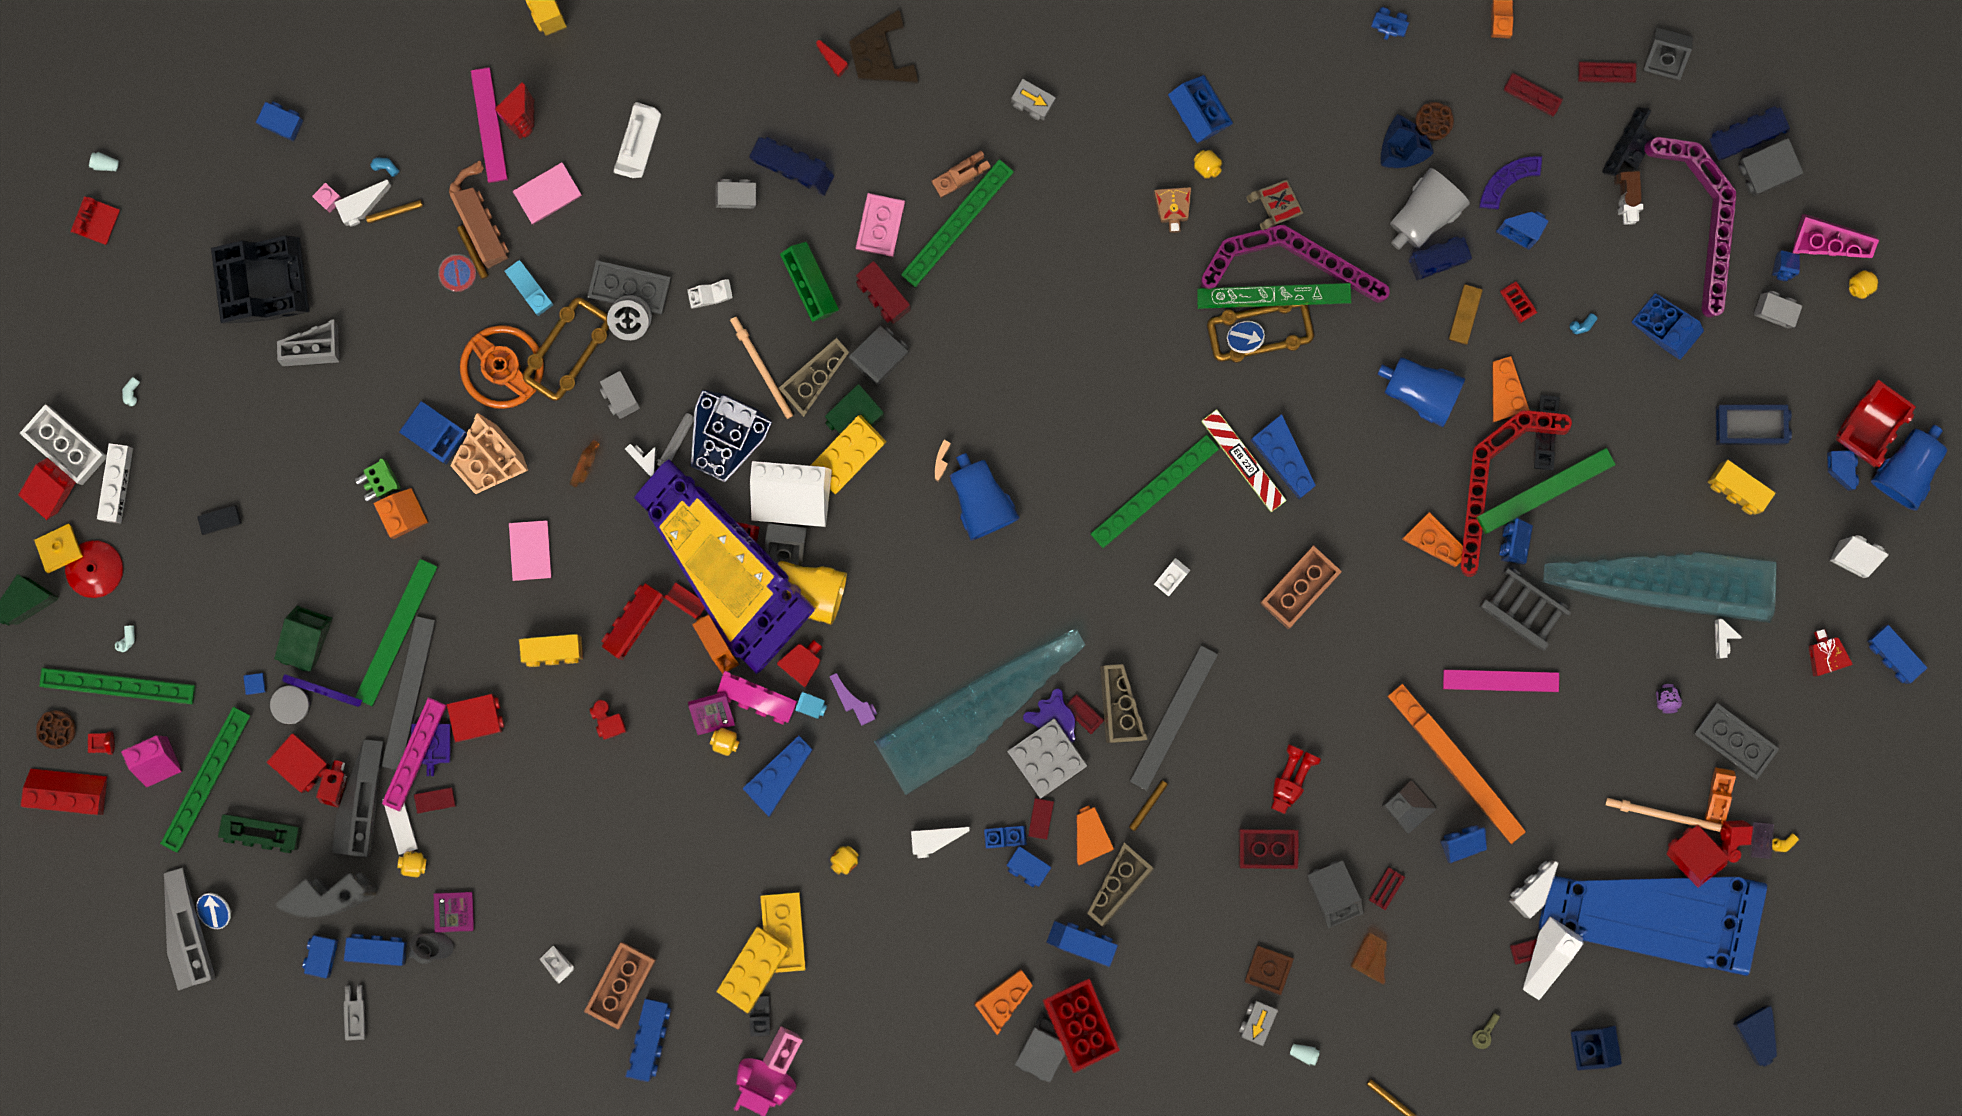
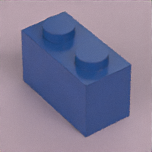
M265 102L256 123L260 127L294 141L303 123V120L299 117L300 114L291 109L287 112L282 109L283 106L275 102L271 104Z
M1020 846L1006 865L1009 867L1008 872L1016 877L1020 874L1026 878L1024 882L1033 888L1035 885L1040 886L1052 868Z
M313 935L312 938H309L307 944L309 954L308 957L304 958L302 966L305 969L304 974L330 978L339 940L320 935Z

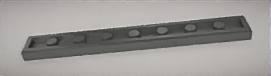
M416 616L382 767L397 770L407 747L435 627V620Z
M1200 646L1130 780L1131 783L1146 791L1149 788L1218 656L1215 652Z

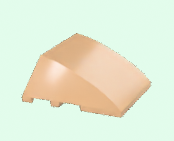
M479 413L476 414L463 444L460 445L450 465L475 494L528 471L524 456L498 425Z

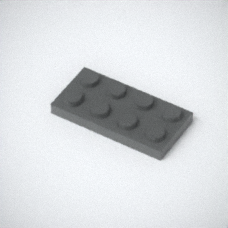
M596 260L587 297L613 304L622 296L634 295L640 297L649 305L651 313L662 315L671 277Z
M1715 703L1693 733L1755 780L1760 777L1779 750L1778 747L1718 703Z

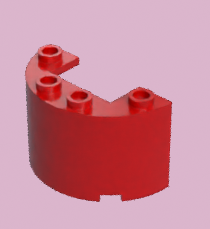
M1878 380L1852 409L1836 435L1838 437L1835 438V440L1873 467H1880L1886 459L1883 456L1888 451L1886 446L1896 439L1898 428L1905 422L1908 424L1915 415L1912 412L1916 408L1915 405Z

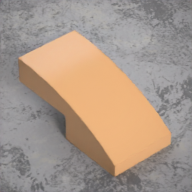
M946 440L943 441L939 449L935 464V480L938 482L948 467V463L942 461L951 446V443Z

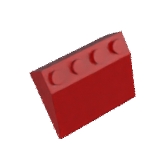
M1090 979L1069 986L1043 1000L1073 1072H1077L1120 1051Z

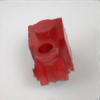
M600 700L594 704V707L589 708L592 718L597 719L599 726H596L599 737L603 736V739L607 740L626 733L627 730L621 714L611 717L607 716L606 713L610 708L609 704L606 701Z
M1744 820L1723 821L1720 831L1721 840L1723 841L1722 846L1719 848L1730 858L1729 861L1732 863L1739 861L1741 858V852L1737 850L1739 845H1751L1753 826Z

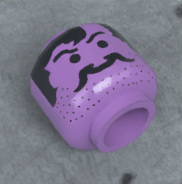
M1673 684L1662 685V688L1656 691L1657 707L1663 713H1675L1681 708V690L1674 687Z

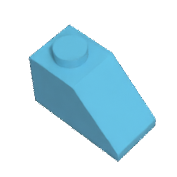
M802 692L795 710L819 719L820 716H824L827 706L824 705V700Z

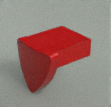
M113 731L88 734V753H107L108 755H113L115 745Z

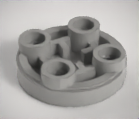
M296 686L279 688L273 694L270 701L272 715L284 724H295L302 721L308 714L310 707L307 694Z

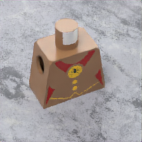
M1191 188L1154 190L1160 222H1169L1170 233L1181 232L1180 222L1188 220Z

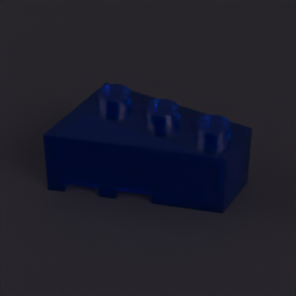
M1456 236L1447 240L1448 243L1442 245L1437 243L1430 246V249L1424 251L1421 249L1413 252L1409 258V263L1416 281L1471 261L1472 256L1465 238L1459 239Z

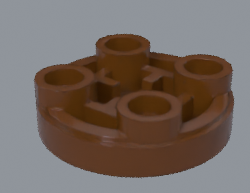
M1438 102L1423 105L1415 118L1418 133L1422 136L1426 135L1430 141H1438L1445 138L1451 132L1454 124L1451 109Z
M57 710L46 712L37 723L36 737L38 741L48 748H64L75 737V722L66 712Z

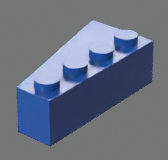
M798 736L742 788L768 817L772 815L813 749L801 736Z

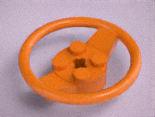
M498 325L480 331L467 343L460 360V374L466 390L475 400L488 407L505 409L518 406L527 401L536 390L524 382L517 355L508 347L495 346L485 337L496 333H509L524 340L534 354L540 348L526 332L516 327ZM472 349L481 360V372L484 377L493 384L499 386L506 385L518 394L519 397L508 401H495L484 397L474 388L469 379L467 367ZM498 361L505 362L503 365L504 368L502 370L496 369L498 367L496 364ZM544 361L542 367L536 370L534 380L541 383L543 377Z

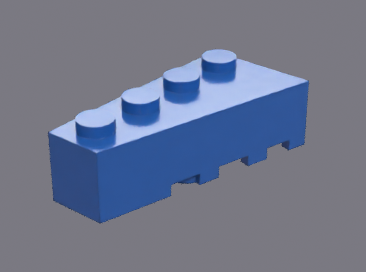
M1282 414L1251 439L1253 445L1298 499L1302 498L1316 486Z
M649 998L644 1000L639 1020L640 1028L637 1030L634 1041L635 1049H633L630 1057L631 1067L630 1070H627L626 1077L647 1082L652 1079V1076L656 1077L658 1065H655L657 1057L660 1058L663 1046L659 1045L661 1038H665L667 1027H664L665 1019L669 1020L671 1008H668L669 1003Z

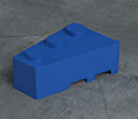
M1054 921L1046 943L1110 967L1118 946L1112 943V938L1104 935L1099 938L1095 936L1096 932L1085 929L1083 932L1078 930L1079 926L1068 922L1067 925Z

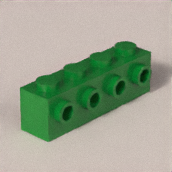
M807 242L790 246L780 253L812 322L828 318L839 311Z

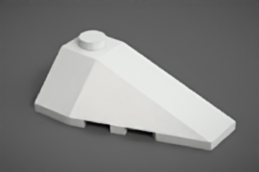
M1549 917L1539 931L1523 990L1540 1000L1583 944V938L1557 920Z

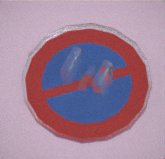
M453 254L447 256L441 262L438 268V277L440 283L446 289L452 292H461L473 284L476 278V269L474 263L468 257L462 254Z

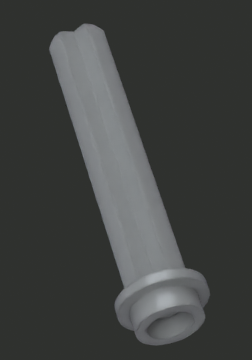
M685 414L662 457L657 459V466L660 467L669 459L672 461L694 422L693 415Z

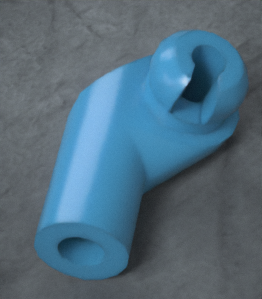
M376 157L370 165L374 171L386 169L392 177L400 172L388 158Z
M1590 313L1583 323L1579 324L1578 321H1573L1569 328L1574 334L1587 332L1598 318Z

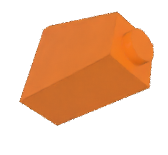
M709 615L699 618L692 624L710 657L722 674L724 671L728 672L739 665Z
M1089 805L1080 809V814L1076 815L1078 865L1114 850L1095 807L1090 808Z

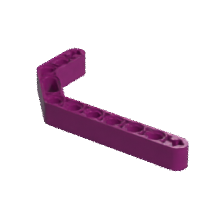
M1656 137L1645 144L1646 154L1654 158L1685 162L1713 199L1702 299L1703 315L1712 318L1722 314L1725 308L1736 191L1702 145L1696 142ZM1672 146H1675V147H1676V149H1677V153H1676V154H1674V153L1672 152V150H1671V147H1672ZM1690 148L1695 151V157L1690 154ZM1701 164H1704L1716 179V184L1709 180L1701 169ZM1723 191L1727 193V200L1722 196ZM1721 210L1725 212V219L1720 215ZM1719 229L1723 231V237L1718 234ZM1717 247L1722 251L1721 256L1716 253ZM1715 266H1717L1720 270L1719 275H1717L1714 271ZM1713 285L1718 289L1717 294L1712 290Z
M1285 225L1225 239L1201 279V286L1203 288H1216L1234 257L1281 246L1340 282L1351 283L1352 289L1377 303L1385 301L1390 293L1389 287L1383 282ZM1284 231L1286 238L1279 239L1276 232ZM1264 235L1268 239L1266 244L1251 248L1244 247L1242 243L1245 239ZM1293 241H1301L1303 247L1296 249L1293 246ZM1224 245H1233L1234 251L1231 253L1226 252ZM1316 250L1319 253V257L1317 259L1311 258L1309 251ZM1331 259L1335 262L1336 266L1328 268L1326 261ZM1221 260L1224 262L1225 267L1218 269L1215 267L1214 262ZM1344 269L1350 270L1352 277L1345 278L1342 271ZM1212 272H1214V283H1210V285H1208L1206 283L1207 279H1209ZM1366 279L1368 281V287H1361L1359 285V280ZM1374 284L1375 286H1374L1373 290H1372L1371 292H1369L1370 288H1371L1372 285ZM1380 289H1382V290H1383V292H1382L1383 295H1381L1380 297H1378V296H1377V294H1378L1377 291H1379Z

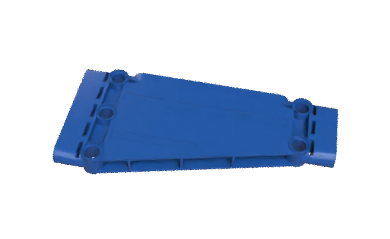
M1554 875L1545 905L1542 907L1539 930H1541L1548 918L1552 917L1564 926L1567 922H1571L1574 926L1573 932L1581 936L1584 941L1748 976L1766 897L1767 884L1741 877H1712L1697 888L1689 878L1577 881ZM1735 880L1740 882V888L1737 891L1732 888ZM1576 884H1579L1582 888L1581 893L1578 895L1573 893V887ZM1727 918L1732 920V926L1729 929L1724 925ZM1719 956H1722L1725 962L1719 967L1716 960Z

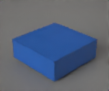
M264 673L243 676L246 695L266 692Z

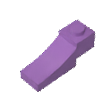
M837 673L830 676L846 712L854 709L861 726L875 720L874 715L877 712L873 704L869 705L868 702L863 703L855 698L844 686Z

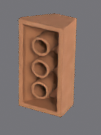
M469 188L451 193V199L483 264L490 268L508 259L506 253L509 250L505 242H500L498 236L501 234L497 226H492L490 222L492 215L488 208L484 209L482 205L484 199L480 191L476 192L474 188Z

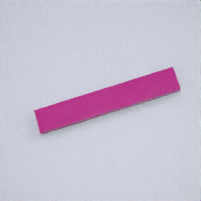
M490 68L471 70L488 182L505 181L508 178L498 115L495 110L496 102Z
M1443 670V689L1559 692V673Z
M432 698L427 699L383 799V805L401 812L447 705Z

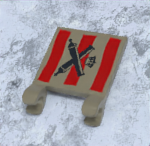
M1288 180L1254 191L1246 196L1249 203L1261 199L1270 217L1260 223L1262 230L1304 214Z

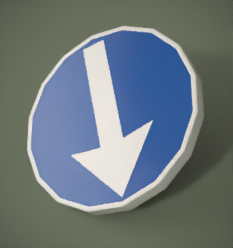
M1253 321L1237 323L1229 330L1227 335L1228 345L1238 353H1249L1257 350L1265 339L1263 328Z
M206 893L198 899L196 911L205 925L213 929H221L229 923L231 910L224 898L218 894Z

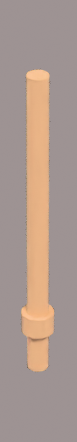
M737 317L732 318L730 321L737 332L736 335L739 341L743 342L787 419L791 418L794 415L750 341L749 333L742 327Z
M1606 799V806L1619 808L1620 811H1632L1692 826L1699 825L1701 828L1718 832L1721 830V824L1632 804L1627 800Z

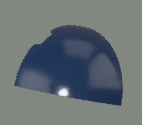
M1397 114L1391 122L1383 141L1381 166L1405 168L1419 164L1434 153L1432 145L1426 135L1422 136L1415 130L1416 125L1412 121Z

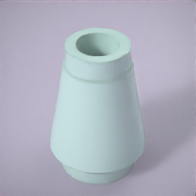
M92 152L89 167L93 168V170L117 171L119 160H115L100 152Z
M1293 1044L1290 1055L1310 1066V1064L1316 1065L1320 1051L1316 1050V1047Z

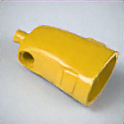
M779 561L778 565L788 575V581L791 584L797 585L801 590V594L816 608L809 618L832 625L841 604L847 581V573L824 566L818 568L802 567ZM787 590V595L791 598V592Z

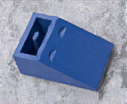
M1656 293L1632 321L1633 325L1679 360L1682 359L1704 332L1700 321Z
M422 401L399 431V433L445 465H447L467 436V432Z
M1517 518L1504 525L1502 536L1505 539L1499 549L1502 561L1526 564L1533 525Z
M1469 826L1462 829L1463 833L1453 832L1445 835L1444 840L1440 842L1448 863L1487 850L1485 829L1478 828V826Z

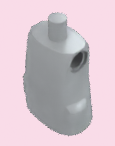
M1429 168L1425 175L1420 177L1413 186V193L1406 205L1390 223L1399 233L1391 242L1398 250L1407 241L1419 249L1430 236L1444 225L1453 223L1462 214V211L1470 205L1466 196L1435 169Z

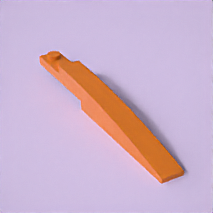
M1401 684L1387 696L1434 751L1438 759L1508 842L1512 844L1526 832L1406 687Z

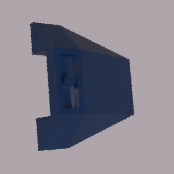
M703 389L695 406L690 466L726 482L764 441L772 421L758 409L726 394Z

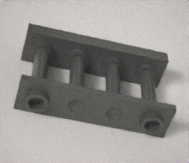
M1507 568L1503 573L1508 578L1494 598L1489 601L1484 600L1479 607L1535 647L1544 651L1549 645L1546 642V636L1562 614L1566 617L1571 614L1568 611L1569 607L1561 601L1557 603L1520 577L1521 573L1514 568L1511 570ZM1514 581H1516L1524 588L1509 610L1503 612L1498 608L1500 606L1499 603ZM1531 592L1540 599L1525 621L1519 623L1514 619V615ZM1547 603L1556 610L1540 633L1534 634L1530 631V626Z

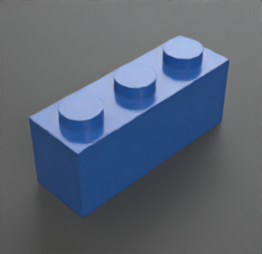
M1889 625L1883 626L1867 640L1870 644V650L1883 658V664L1888 669L1892 668L1896 673L1895 677L1901 683H1912L1927 669L1926 665Z
M352 934V937L346 938L344 961L405 965L407 942L402 941L400 937H390V940H383V936L371 935V939L363 938V934Z

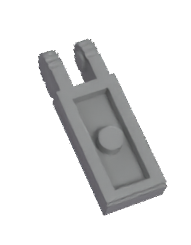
M350 985L345 986L344 1001L345 1040H365L363 985L357 986V1001H351L352 989Z

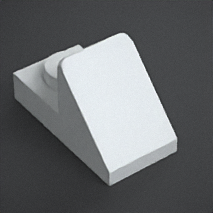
M629 444L625 448L650 476L656 472L657 449L655 447L645 457H642L644 452L637 445L633 447Z
M1175 558L1154 585L1170 596L1189 573L1190 569Z
M1723 619L1715 620L1716 659L1727 658V654H1730V643H1727V639L1742 638Z
M554 946L540 958V961L558 983L562 982L573 971L574 966Z

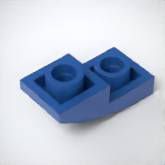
M1025 826L984 829L986 849L1027 845Z

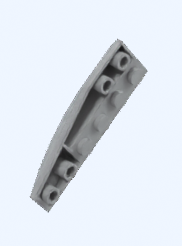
M180 868L164 873L167 955L177 989L182 990L216 979L184 869Z

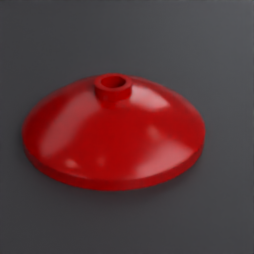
M87 541L80 544L79 548L83 557L65 565V575L69 585L78 594L89 598H100L110 594L117 588L123 576V562L119 553L111 545L102 541ZM90 565L94 566V570L92 572H89L88 567Z

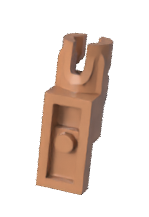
M982 151L948 169V172L932 180V184L940 198L973 181L974 177L991 168L988 160L980 164L978 168L975 167L977 162L984 159Z

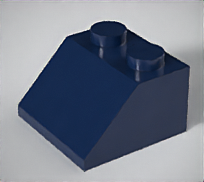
M1616 1026L1597 1027L1571 1032L1577 1070L1610 1068L1622 1064Z

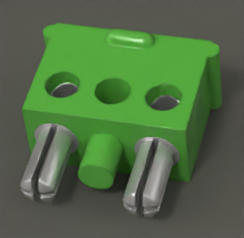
M380 459L378 463L363 470L365 474L355 479L358 485L366 480L369 481L364 484L366 491L373 488V491L364 495L366 501L376 496L382 498L394 490H400V485L385 459Z

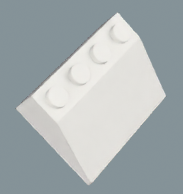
M752 461L750 476L751 520L826 527L832 470L826 467Z

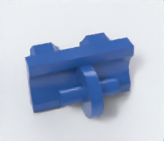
M1381 7L1379 12H1376L1371 27L1385 33L1384 39L1388 40L1389 35L1404 37L1409 25L1407 15L1398 13L1396 18L1389 16V9Z

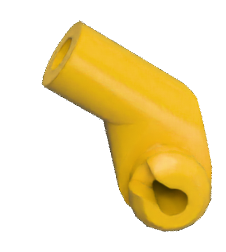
M1792 833L1786 840L1772 839L1770 846L1776 852H1787L1799 841V838Z

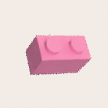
M780 1026L763 1060L767 1067L785 1075L802 1042L800 1036Z

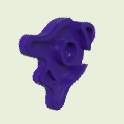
M1059 688L1052 692L1050 699L1038 702L1040 712L1028 711L1023 715L1025 722L1034 724L1038 729L1055 718L1073 743L1076 739L1074 732L1075 715L1065 704L1063 691Z

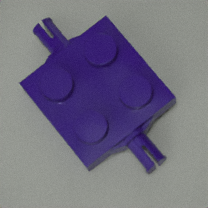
M411 724V735L416 724ZM439 724L422 761L423 764L427 765L426 776H435L434 765L451 763V724Z

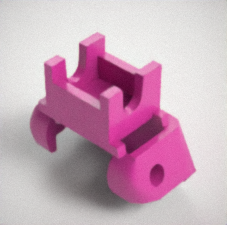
M745 1058L739 1063L736 1084L740 1085L739 1090L742 1093L734 1110L737 1111L740 1105L761 1116H766L770 1106L781 1105L796 1090V1083L787 1073L784 1075L768 1068L762 1060Z

